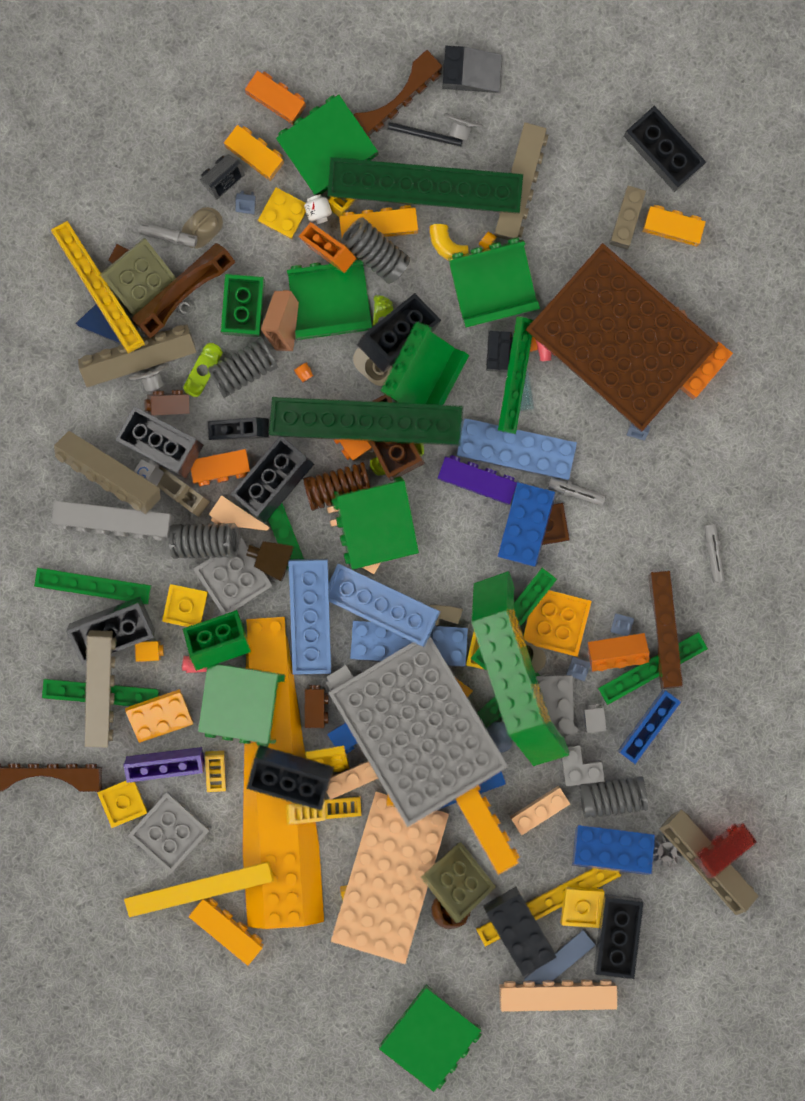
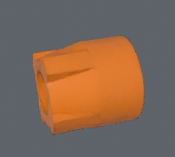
M307 362L294 369L302 383L313 377Z

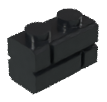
M488 332L486 371H508L513 342L512 332Z

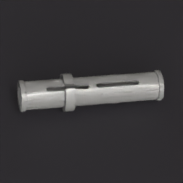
M144 222L141 223L139 228V234L174 242L175 245L182 244L195 248L198 236L183 233L178 229L176 231Z
M553 477L550 478L547 487L548 489L563 493L564 496L570 495L600 505L601 507L606 495L573 485L570 481L564 482ZM559 486H563V487H566V488H569V489H572V490H575V491H571V490H568V489H565V488H562V487H559ZM578 492H581V493H584V494L593 496V498H592V497H589V496H586V495H583V494H580V493H578Z
M716 524L705 525L707 540L705 546L708 547L713 582L725 581L719 548L721 542L718 541Z

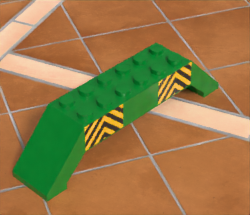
M507 571L473 583L472 625L508 735L530 763L536 766L569 756L570 754L565 738L561 736L550 720L514 610L515 587L510 572Z

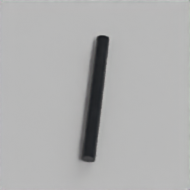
M388 123V130L462 147L463 140L397 123Z

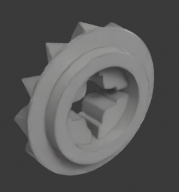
M661 836L654 841L653 859L659 865L670 867L676 864L682 857L681 853L666 836ZM661 845L666 848L672 847L670 850L672 857L668 855L662 856L664 851Z

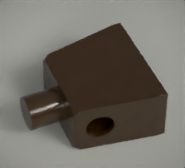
M262 541L260 548L249 545L246 556L256 559L255 568L279 581H283L294 547Z

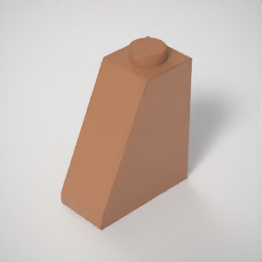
M288 290L274 291L261 327L262 332L276 351H293L299 302L293 293Z

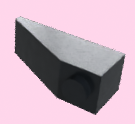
M251 417L208 421V440L269 438V418Z

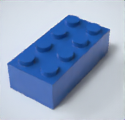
M517 482L498 557L534 567L537 566L556 495L555 492Z
M578 825L575 829L572 866L650 875L652 874L655 835Z

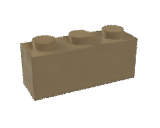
M627 186L609 242L610 245L626 250L629 248L645 197V190Z

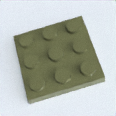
M145 238L99 274L132 316L137 314L176 279Z
M461 842L451 848L421 876L422 880L456 923L460 922L496 888Z

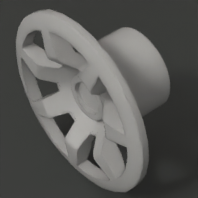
M444 113V116L453 120L449 134L453 137L468 140L471 127H484L479 122H470L471 119L466 118L462 120L461 116Z
M159 364L157 368L155 366L150 367L148 372L145 369L135 372L129 376V379H142L146 392L156 390L164 386L159 372L167 369L169 364Z

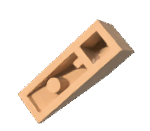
M222 495L209 513L212 517L211 521L219 524V526L222 523H235L239 528L270 530V527Z

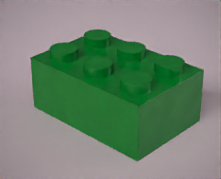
M225 274L221 333L223 335L261 338L265 290L264 277Z
M237 610L183 628L188 653L196 671L251 652L244 625Z

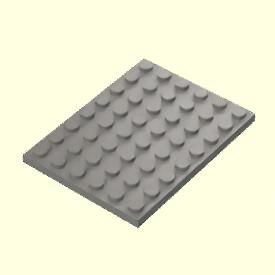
M430 636L425 647L412 642L329 692L333 702L407 827L508 767Z

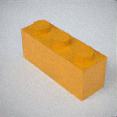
M237 125L224 141V146L269 181L273 179L284 164L281 153L275 149L271 151L266 147L268 144L264 140L254 138L252 132L245 126L241 128Z
M654 205L648 209L642 232L697 247L700 244L706 221H702V218L699 216L691 215L688 217L684 216L681 211L672 210L670 212L666 211L662 206Z

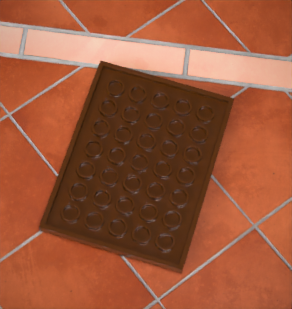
M604 243L597 248L526 329L532 337L640 432L648 426L719 345Z

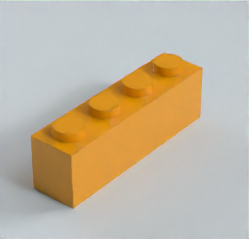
M411 205L401 206L397 210H392L390 207L382 208L380 212L364 210L362 214L346 212L343 213V216H339L342 237L347 229L361 217H364L372 224V227H375L386 237L418 234L416 207L411 208Z
M213 898L202 899L188 917L248 966L264 946L262 944L263 940L256 934H250L245 924L240 921L237 923L233 920V915L226 909L222 911Z

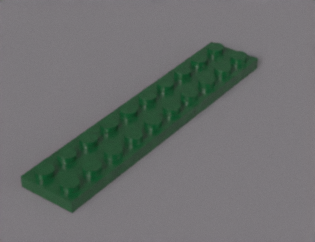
M331 157L328 197L520 214L523 174Z
M272 397L269 435L461 446L464 407Z

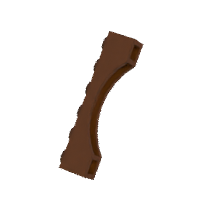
M428 50L413 61L409 79L395 99L376 110L354 114V117L369 139L374 131L377 133L385 126V121L394 119L399 114L398 110L402 106L407 107L413 101L412 97L417 93L419 95L427 89V84L430 81L435 82L442 75V65Z
M216 242L131 318L132 321L149 338L153 337L165 326L170 315L189 294L204 283L222 275L235 263V260L223 246Z
M670 571L651 572L648 577L657 633L661 689L680 688L683 686L671 574Z
M0 763V792L5 791L20 780L38 776L63 780L75 787L79 792H100L102 790V767H97L96 763H87L85 767H78L77 763H68L66 767H59L58 763H48L47 767H39V763H28V767H20V763H9L8 767H1Z

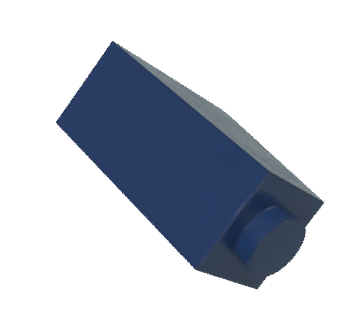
M97 304L76 322V325L83 330L121 344Z

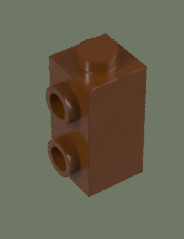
M162 390L153 391V394H147V399L144 401L145 411L152 416L190 414L189 394L183 393V390H171L172 393L164 394Z
M309 685V689H305V728H324L325 724H328V712H325V704L329 702V694L325 693V689H321V685Z

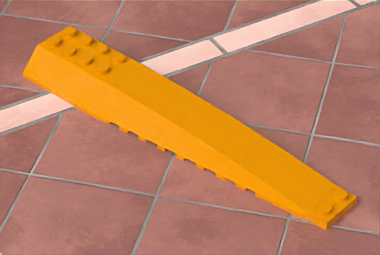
M285 617L246 619L247 639L251 650L250 653L246 654V668L285 674V681L278 682L270 739L276 740V744H269L268 747L306 758L289 641L286 636ZM251 741V744H244L243 865L245 868L270 862L274 881L245 888L247 926L260 929L304 927L324 922L320 849L316 822L288 825L286 805L296 803L246 789L253 760L259 747L257 742Z

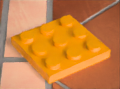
M549 590L528 616L523 633L524 640L537 647L578 657L592 601Z

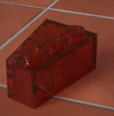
M734 823L721 835L715 837L708 847L697 852L698 856L694 861L707 878H714L755 845L757 841L744 823Z

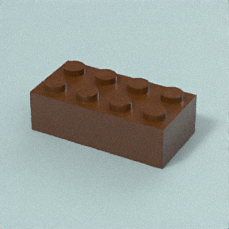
M386 394L371 401L395 403L394 400ZM369 441L390 481H393L394 477L403 476L425 464L414 443Z

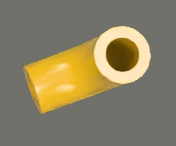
M433 224L429 226L432 245L440 256L448 260V258L452 257L453 253H468V245H459L450 239L448 225Z

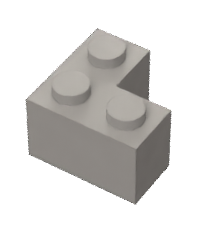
M567 745L570 755L561 758L565 786L603 782L602 762L600 760L582 762L580 745Z

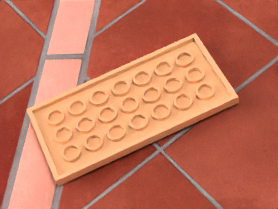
M375 792L331 942L405 964L428 888L421 876L435 864L449 814L436 810L407 827L396 807L386 806L387 795Z

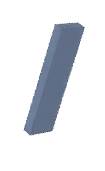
M584 930L580 931L555 952L557 958L534 970L524 980L535 981V984H543L545 980H555L592 949L595 943Z

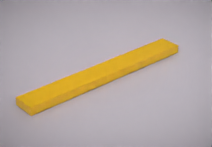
M66 221L52 228L53 236L126 352L129 354L145 345L114 293L99 275L101 274L69 222Z
M265 862L125 898L124 901L128 916L133 917L273 882L274 877L270 862Z
M592 868L526 902L534 918L538 920L563 907L565 887L597 889L620 877L621 874L618 871ZM491 921L476 928L485 947L501 939Z

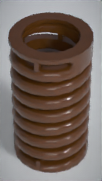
M364 462L352 465L351 470L346 466L344 467V472L339 468L337 469V475L334 470H331L329 474L324 472L322 474L323 479L320 474H317L315 477L303 478L312 511L319 508L323 509L325 503L328 507L332 506V499L335 498L334 492L336 491L342 495L370 488Z

